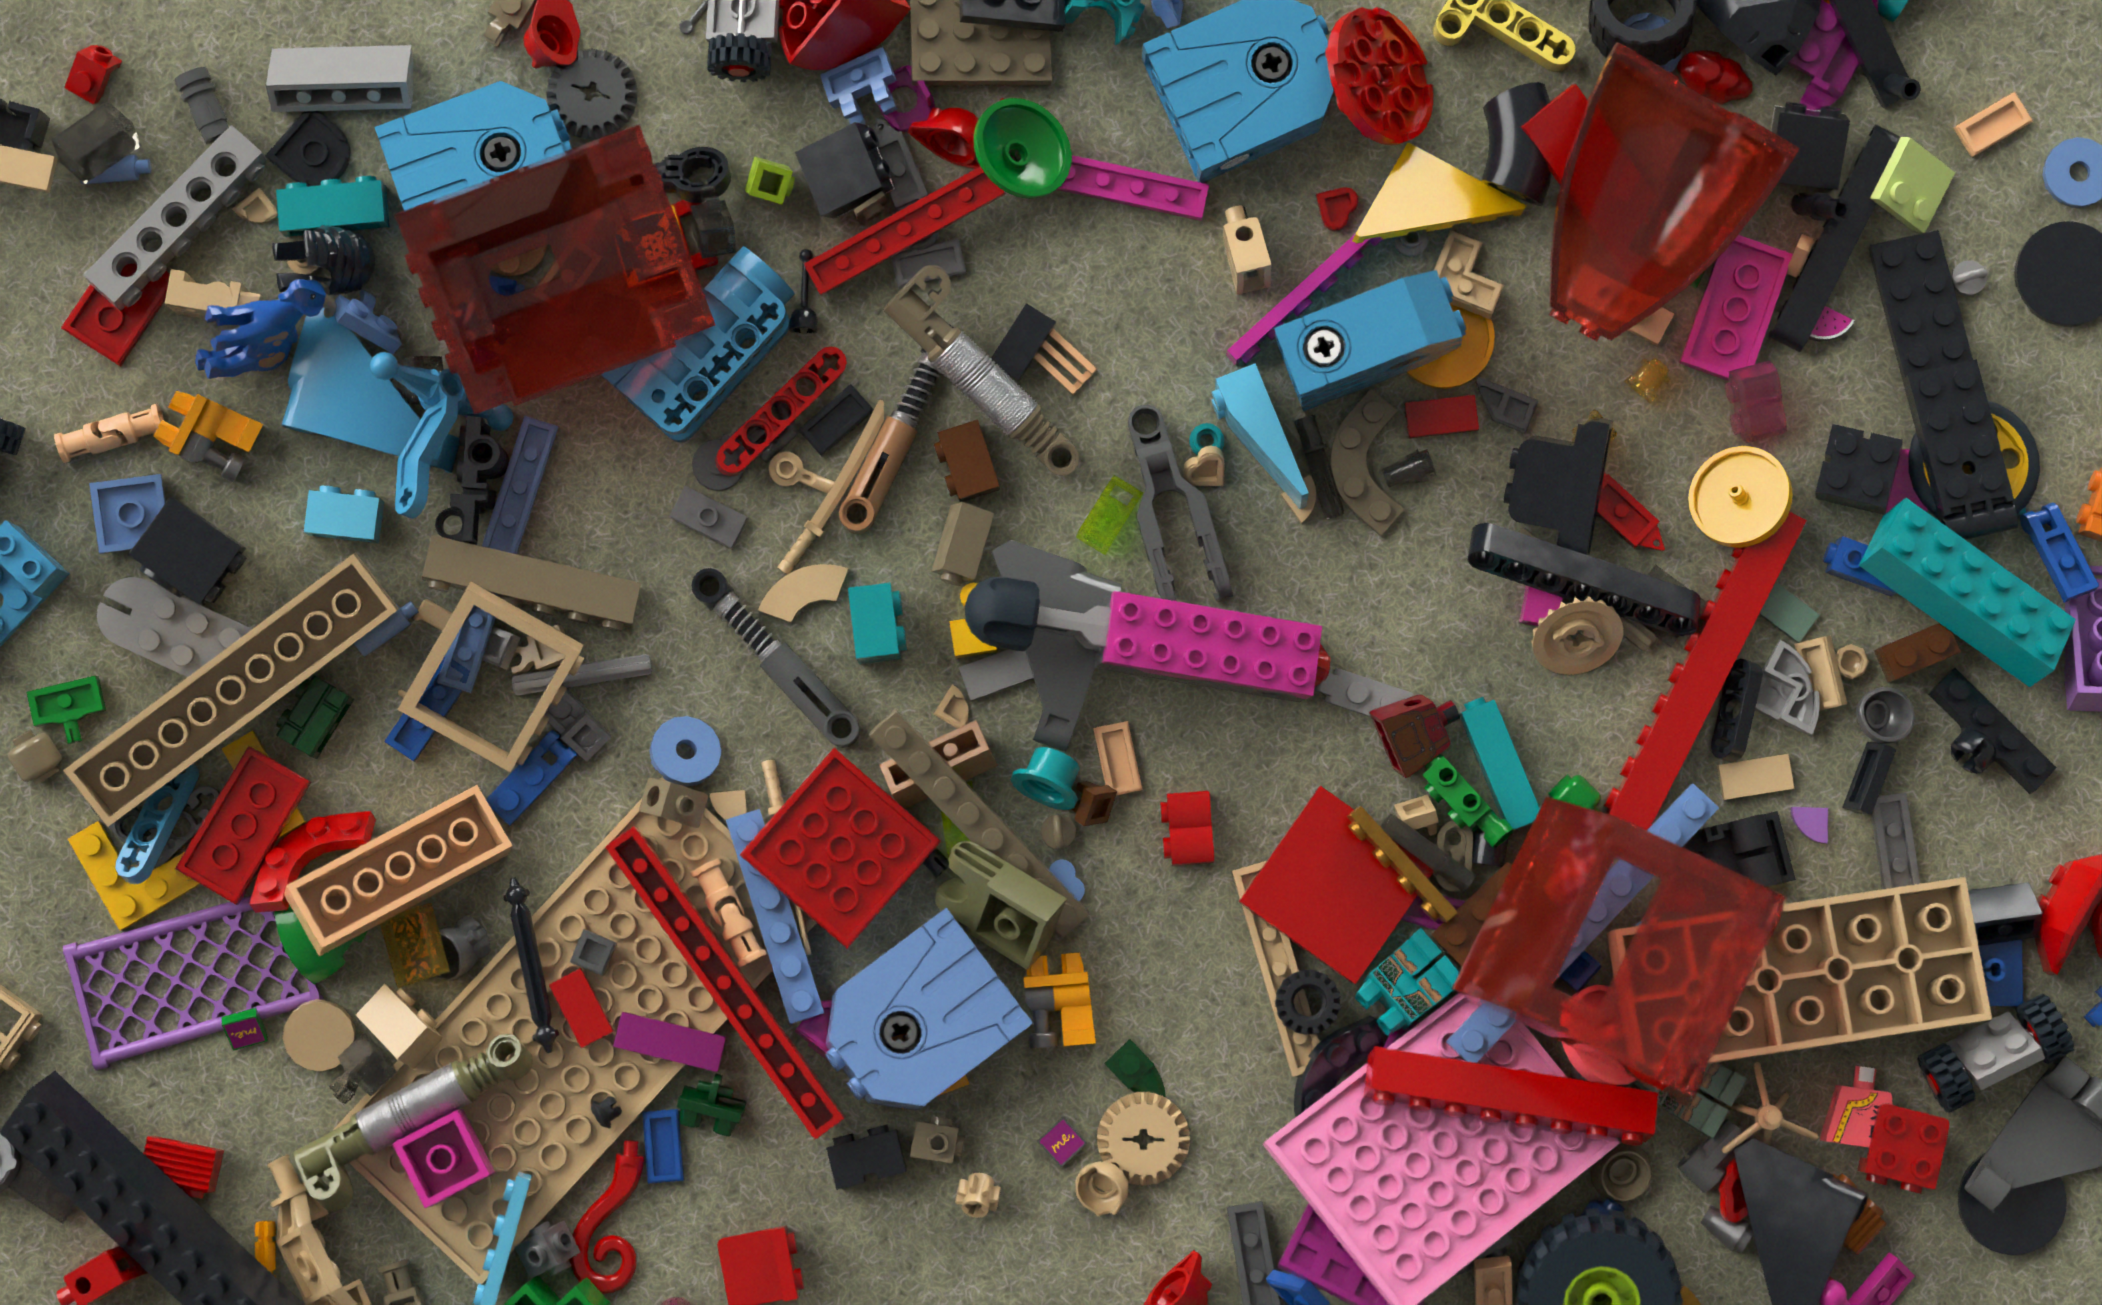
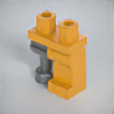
M176 391L168 408L184 415L185 418L179 428L161 420L153 437L169 447L168 452L190 462L201 461L221 469V477L233 483L244 463L245 457L237 453H232L230 457H227L214 449L212 446L216 438L249 453L263 424L199 394L194 397L190 394Z
M1080 952L1061 954V974L1048 975L1047 955H1042L1027 970V976L1023 977L1025 1000L1032 1011L1035 1033L1029 1035V1048L1058 1046L1057 1034L1050 1032V1012L1061 1011L1064 1046L1096 1043L1088 972L1084 971Z

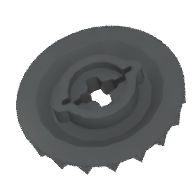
M594 48L584 51L577 50V56L573 63L570 65H556L551 77L548 78L547 102L551 111L558 110L568 133L586 139L603 138L620 130L631 118L637 103V84L630 68L619 56H615L607 50L601 51ZM592 84L597 85V91L604 97H593L591 102L586 101V95L576 88L590 89Z

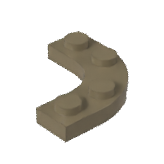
M1371 388L1345 417L1338 428L1331 448L1330 462L1332 479L1342 501L1358 518L1381 537L1405 509L1379 488L1369 475L1366 464L1368 448L1377 434L1397 413L1393 406Z

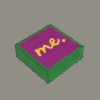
M257 1008L222 1017V1027L233 1051L268 1041L267 1032Z

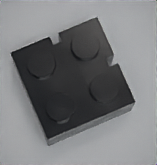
M0 99V145L36 152L34 151L35 147L42 148L50 118L38 108L9 101L8 104L3 99Z
M1832 424L1825 452V461H1823L1815 491L1816 499L1878 514H1886L1903 440L1876 433H1871L1870 439L1864 438L1863 430Z

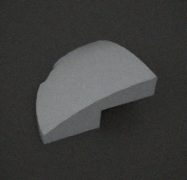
M1779 640L1762 669L1763 677L1755 710L1781 724L1811 736L1819 716V692L1813 691L1812 683L1808 676L1812 671L1803 657L1789 644Z

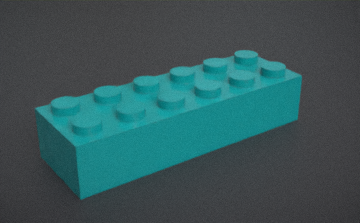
M1904 498L1882 516L1859 564L1864 570L2028 687L2033 686L2055 670L2076 622L2074 617L1908 498Z

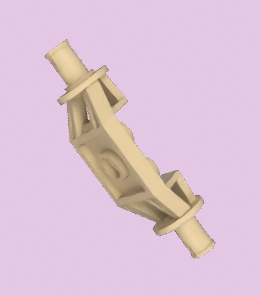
M287 1154L267 1164L281 1191L279 1198L270 1203L272 1208L279 1206L276 1243L305 1304L371 1305L360 1279L342 1287L340 1271L337 1265L329 1260L324 1249V1238L318 1229H314L312 1224L329 1213L327 1209L310 1196L304 1182H300L289 1159V1155Z

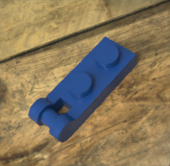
M2052 502L2042 506L2039 512L2029 511L2020 515V524L2023 530L2029 534L2064 603L2091 593L2099 587L2056 503ZM2047 523L2051 526L2052 530L2045 532L2042 525Z
M551 730L544 736L528 755L523 765H518L486 799L489 806L509 826L528 809L578 756L571 747L567 748L559 740L561 736L554 730ZM549 750L558 758L552 766L542 758Z

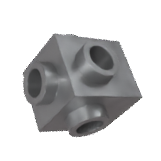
M548 1221L529 1230L531 1238L514 1247L530 1279L548 1270L551 1276L571 1266L568 1259L580 1253L565 1221L552 1227Z

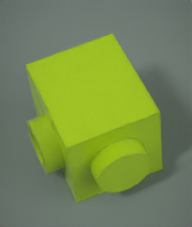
M754 156L745 191L751 196L783 205L785 196H790L794 186L795 177L791 176L793 171L787 165Z

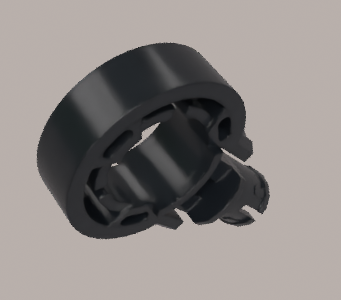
M711 147L691 148L680 155L668 154V157H665L661 162L632 161L629 172L632 184H661L663 193H676L678 197L691 203H704L718 198L728 189L731 182L727 158L722 152ZM713 165L714 174L711 178L707 179L708 185L703 186V182L695 183L688 180L694 170L700 167L711 168Z

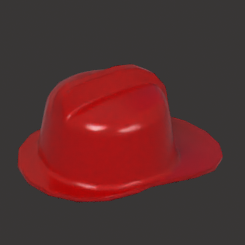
M537 0L532 22L523 38L524 47L532 58V67L535 69L542 66L554 67L558 64L570 65L576 59L581 30L573 6L568 0Z

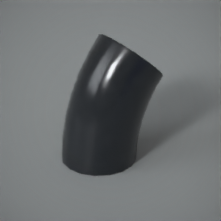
M1533 82L1508 89L1492 98L1483 107L1489 130V151L1481 181L1519 200L1543 206L1552 174L1539 149L1521 128L1522 125L1550 103L1545 84Z

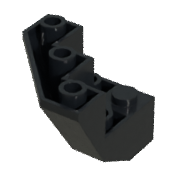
M1697 0V7L1719 31L1752 60L1775 76L1779 74L1802 47L1819 14L1821 0Z

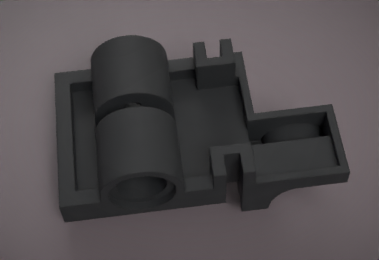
M467 416L466 426H461L459 444L460 447L465 448L464 461H458L457 482H462L463 494L450 493L451 507L441 511L435 521L436 531L441 537L477 545L479 514H484L485 509H494L496 491L489 490L487 479H497L504 475L509 464L508 454L490 437L491 427L481 417ZM489 452H492L493 457L489 462L485 464L481 462L482 458H487ZM449 516H458L462 520V528L457 534H446L443 529L444 521Z
M1778 811L1699 829L1663 866L1664 875L1698 867L1707 902L1796 880Z

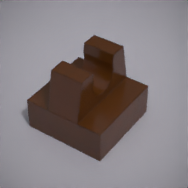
M1089 781L1078 782L1076 789L1082 793L1081 800H1077L1075 807L1072 809L1076 813L1074 820L1083 826L1107 823L1117 791L1109 785L1100 786Z

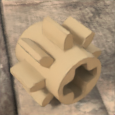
M973 1173L968 1177V1181L960 1179L955 1203L962 1204V1210L968 1216L975 1218L984 1217L988 1214L989 1210H997L1001 1187L994 1186V1180L991 1176L985 1173Z

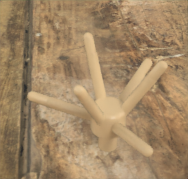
M1755 1062L1753 1065L1762 1106L1754 1109L1742 1104L1733 1103L1732 1107L1727 1106V1108L1754 1116L1756 1123L1724 1146L1722 1152L1727 1154L1761 1128L1765 1130L1763 1143L1771 1145L1772 1131L1779 1126L1817 1140V1133L1783 1119L1780 1110L1789 1099L1788 1093H1783L1775 1105H1770L1761 1064Z

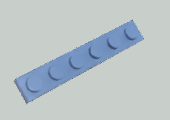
M760 809L726 819L790 1024L824 1014L788 897L739 856L765 826Z

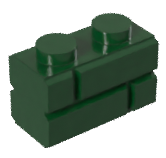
M313 675L311 680L305 679L298 687L295 696L299 699L293 709L289 710L287 708L281 714L276 724V727L280 728L276 736L308 756L318 759L353 703L354 698L320 677Z

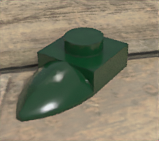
M1131 1039L1104 1063L1134 1093L1150 1092L1166 1098L1164 1083L1154 1063Z

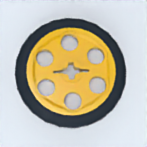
M1988 401L2001 452L2011 450L2018 458L2015 468H2006L2014 497L2013 504L2018 515L2028 505L2036 491L2040 475V455L2035 439L2026 424L2012 411L1998 403ZM1915 432L1908 455V473L1913 489L1922 504L1939 518L1918 437ZM1962 466L1965 474H1972L1970 467Z

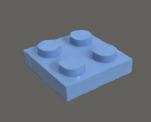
M162 474L89 483L99 553L131 550L166 503Z

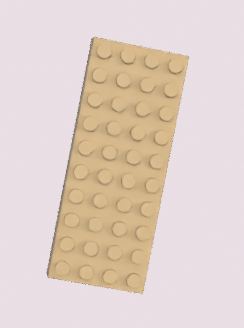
M1966 877L1622 928L1606 933L1622 1027L1625 1032L1624 1038L1631 1075L1992 1020Z

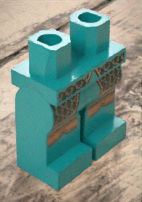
M1422 928L1417 930L1404 944L1371 971L1363 980L1364 984L1354 996L1366 1010L1378 1000L1387 1009L1376 1020L1378 1026L1386 1035H1390L1401 1028L1406 1030L1466 981L1446 956L1442 957L1417 980L1414 979L1415 976L1435 961L1442 953Z

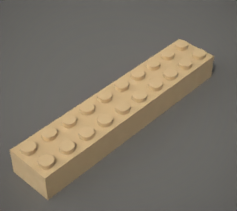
M355 552L63 771L106 826L109 827L398 611L399 608Z

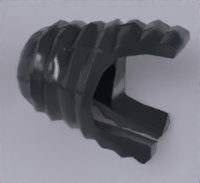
M321 225L314 231L305 230L303 234L304 240L272 243L274 261L306 259L307 265L322 267L331 273V279L307 274L277 273L279 292H285L292 281L304 279L316 280L328 285L329 295L348 294L360 290L370 280L374 272L375 255L371 245L361 234L353 233L349 229Z

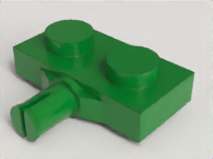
M96 675L26 692L33 725L40 727L53 723L64 724L67 744L82 741L78 720L83 719L87 715L106 711L100 679Z

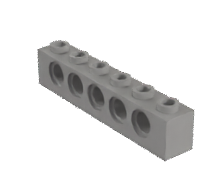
M230 125L83 274L89 284L119 311L125 306L130 307L135 304L142 295L141 290L150 281H157L167 269L166 264L174 256L179 257L184 254L192 243L190 240L199 231H206L216 219L215 214L224 205L229 207L237 200L241 193L239 190L248 180L250 182L255 181L265 169L263 164L266 162L263 153L233 125ZM232 164L236 166L235 172L228 177L219 175V171L224 165ZM202 189L211 190V195L206 201L198 202L194 200L198 191ZM175 215H187L183 225L178 227L170 225V221ZM150 240H162V245L157 251L148 252L145 250ZM127 264L137 265V271L134 275L130 277L121 276V270Z

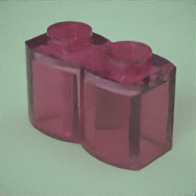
M1771 361L1729 371V382L1725 383V392L1729 403H1734V414L1730 415V423L1734 434H1740L1745 443H1750L1787 433L1778 371Z

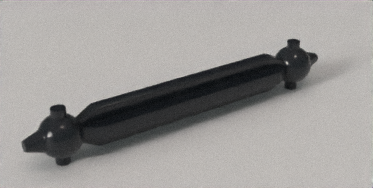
M516 877L510 878V885L503 899L512 905L510 916L531 1017L538 1027L532 1038L543 1046L546 1053H551L553 1043L556 1040V1036L559 1035V1031L550 1026L552 1018L532 917L529 908L525 904L530 892L521 886Z

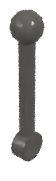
M708 0L703 1L689 20H684L680 23L679 29L683 34H690L693 31V24L708 8Z

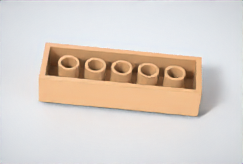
M475 785L286 885L284 895L318 955L321 956L509 854L512 844L478 785Z

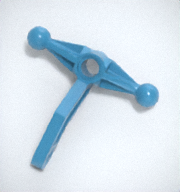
M381 352L376 354L371 360L370 368L372 374L380 380L396 379L418 396L420 404L426 410L401 452L397 466L395 510L403 516L414 519L421 514L427 503L430 464L455 423L457 416L485 418L488 425L497 431L508 429L513 423L514 416L512 410L507 405L498 403L491 406L469 390L465 379L453 369H444L440 372L435 369L430 370L398 365L397 359L391 353Z

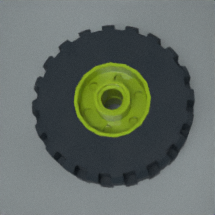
M1598 1208L1585 1209V1215L1575 1217L1572 1212L1562 1216L1563 1222L1556 1226L1549 1223L1541 1230L1542 1238L1539 1241L1532 1240L1525 1250L1527 1257L1525 1260L1520 1261L1517 1275L1519 1281L1516 1285L1518 1305H1683L1681 1280L1673 1257L1665 1247L1662 1238L1655 1231L1650 1232L1643 1221L1636 1217L1631 1220L1625 1219L1624 1213L1611 1209L1609 1215H1600Z

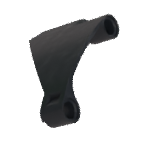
M1753 1138L1735 1147L1734 1153L1772 1305H1818L1852 1223L1858 1221L1866 1206L1868 1193L1834 1178V1175Z

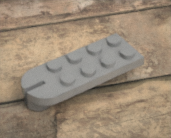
M137 577L120 579L110 585L103 594V596L131 608L130 615L101 602L97 609L98 626L102 634L109 641L186 677H189L252 630V628L184 597L179 598L165 588Z

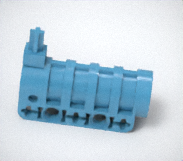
M742 246L637 362L632 360L622 350L618 353L613 351L597 335H594L585 343L586 345L582 348V351L602 368L600 371L602 377L673 441L684 442L689 440L787 334L790 319L784 305L795 293L763 260L748 248ZM771 315L774 318L778 316V318L775 321L771 318H768L766 320L767 316ZM746 340H756L751 348H741ZM759 349H760L759 354H758L757 356L753 357V356L759 351ZM735 352L740 361L737 360L735 355L730 358L731 354ZM722 366L726 369L730 368L727 373L722 370L718 371ZM709 378L712 379L714 384L716 382H719V384L716 387H714L710 382ZM699 391H708L706 398L701 401H694V397ZM713 401L712 405L705 409ZM686 404H688V406L692 410V413H690L687 408H685L684 410L682 408ZM676 418L682 420V423L677 425L676 423H671V421Z

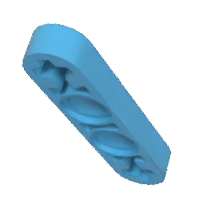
M194 763L186 768L184 774H178L177 777H174L147 798L116 860V871L126 882L139 884L147 880L151 875L198 781L199 769ZM173 797V802L168 809L158 811V804L162 799ZM150 828H157V834L154 839L149 842H142L145 831ZM138 862L140 863L137 868L132 867L129 870L130 865H137Z

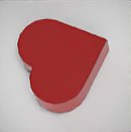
M1348 187L1333 189L1315 195L1323 225L1331 231L1343 229L1347 225L1349 214L1356 210L1359 203L1357 193Z

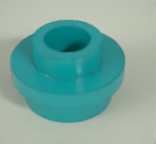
M1210 423L1200 424L1190 434L1189 445L1192 452L1197 456L1198 452L1204 448L1200 444V438L1204 435H1209L1213 438L1212 446L1223 449L1224 435L1216 425Z

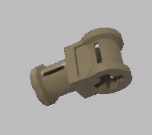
M409 1258L378 1267L379 1273H382L389 1293L383 1296L386 1305H426L419 1286L413 1287L407 1268L410 1264Z

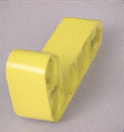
M1448 0L1439 13L1433 28L1434 36L1440 44L1453 46L1463 39L1473 23L1553 72H1560L1566 69L1575 54V44L1569 36L1510 0H1477V3L1474 5L1464 4L1461 0ZM1494 10L1502 11L1506 15L1507 21L1496 23L1490 18L1489 13ZM1445 21H1453L1458 25L1459 32L1448 34L1442 29L1441 24ZM1529 28L1535 32L1537 39L1527 42L1521 38L1519 31ZM1544 37H1546L1548 41L1541 51L1538 48L1540 47ZM1557 47H1560L1564 51L1562 55L1559 56L1558 59H1556L1552 56V54L1557 49Z

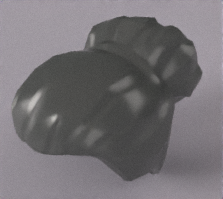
M464 916L457 920L455 926L437 929L447 969L433 975L447 981L456 980L465 975L476 964L477 959H482L490 953V939L487 931L474 918Z

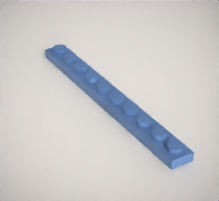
M1692 783L1445 1042L1465 1061L1477 1063L1719 807Z

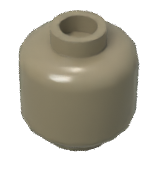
M30 729L12 740L15 747L9 751L8 758L23 781L29 782L33 780L36 785L60 771L57 765L62 761V756L47 733L40 732L34 735Z

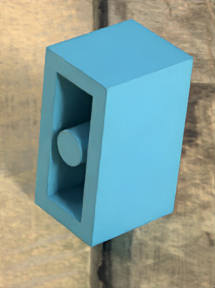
M320 486L319 491L309 490L304 533L316 537L379 543L384 501L376 497V492L355 489L354 495L340 494L341 488L333 486Z

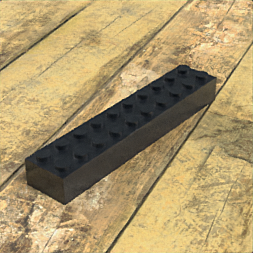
M53 1071L27 1091L0 1130V1134L24 1155L182 1305H305L56 1071Z

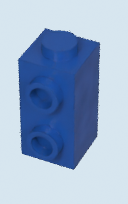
M1844 536L1838 538L1835 544L1829 543L1823 557V562L1828 564L1825 573L1890 597L1898 594L1859 566L1869 545Z

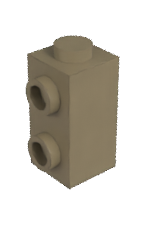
M964 502L951 505L931 572L942 575L941 581L955 586H961L964 582L975 580L994 513Z

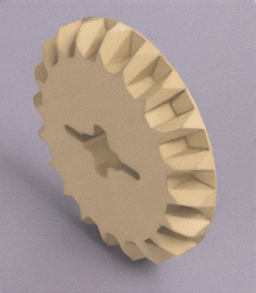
M1588 597L1585 601H1579L1577 598H1574L1573 602L1567 605L1561 602L1560 608L1556 610L1548 609V616L1546 618H1539V626L1533 629L1534 638L1531 640L1534 655L1543 667L1555 673L1572 675L1591 671L1607 662L1618 650L1623 639V624L1620 616L1616 613L1613 606H1607L1603 600L1594 602ZM1578 630H1582L1583 634L1577 635L1576 639L1571 638L1570 635H1575Z
M1150 1092L1131 1093L1115 1101L1101 1118L1097 1132V1145L1103 1162L1116 1165L1123 1171L1128 1183L1141 1186L1158 1184L1170 1178L1182 1166L1188 1154L1190 1144L1189 1127L1180 1109L1169 1099ZM1140 1129H1147L1149 1136L1164 1138V1140H1154V1142L1147 1144V1149H1140L1138 1142L1123 1140L1122 1138H1133V1136L1140 1134Z

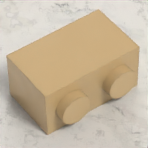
M384 984L356 1016L399 1061L415 1069L443 1037L434 1028L437 1024L436 1020L425 1010L421 1009L418 1012L413 1005L416 1000L402 987L396 991L387 984Z

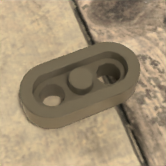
M1449 821L1439 828L1436 835V869L1434 877L1438 886L1448 892L1464 889L1471 879L1473 834L1467 825L1461 829L1454 821ZM1451 832H1456L1460 836V843L1456 846L1448 842V835ZM1450 867L1457 869L1459 873L1455 881H1450L1446 877V871Z

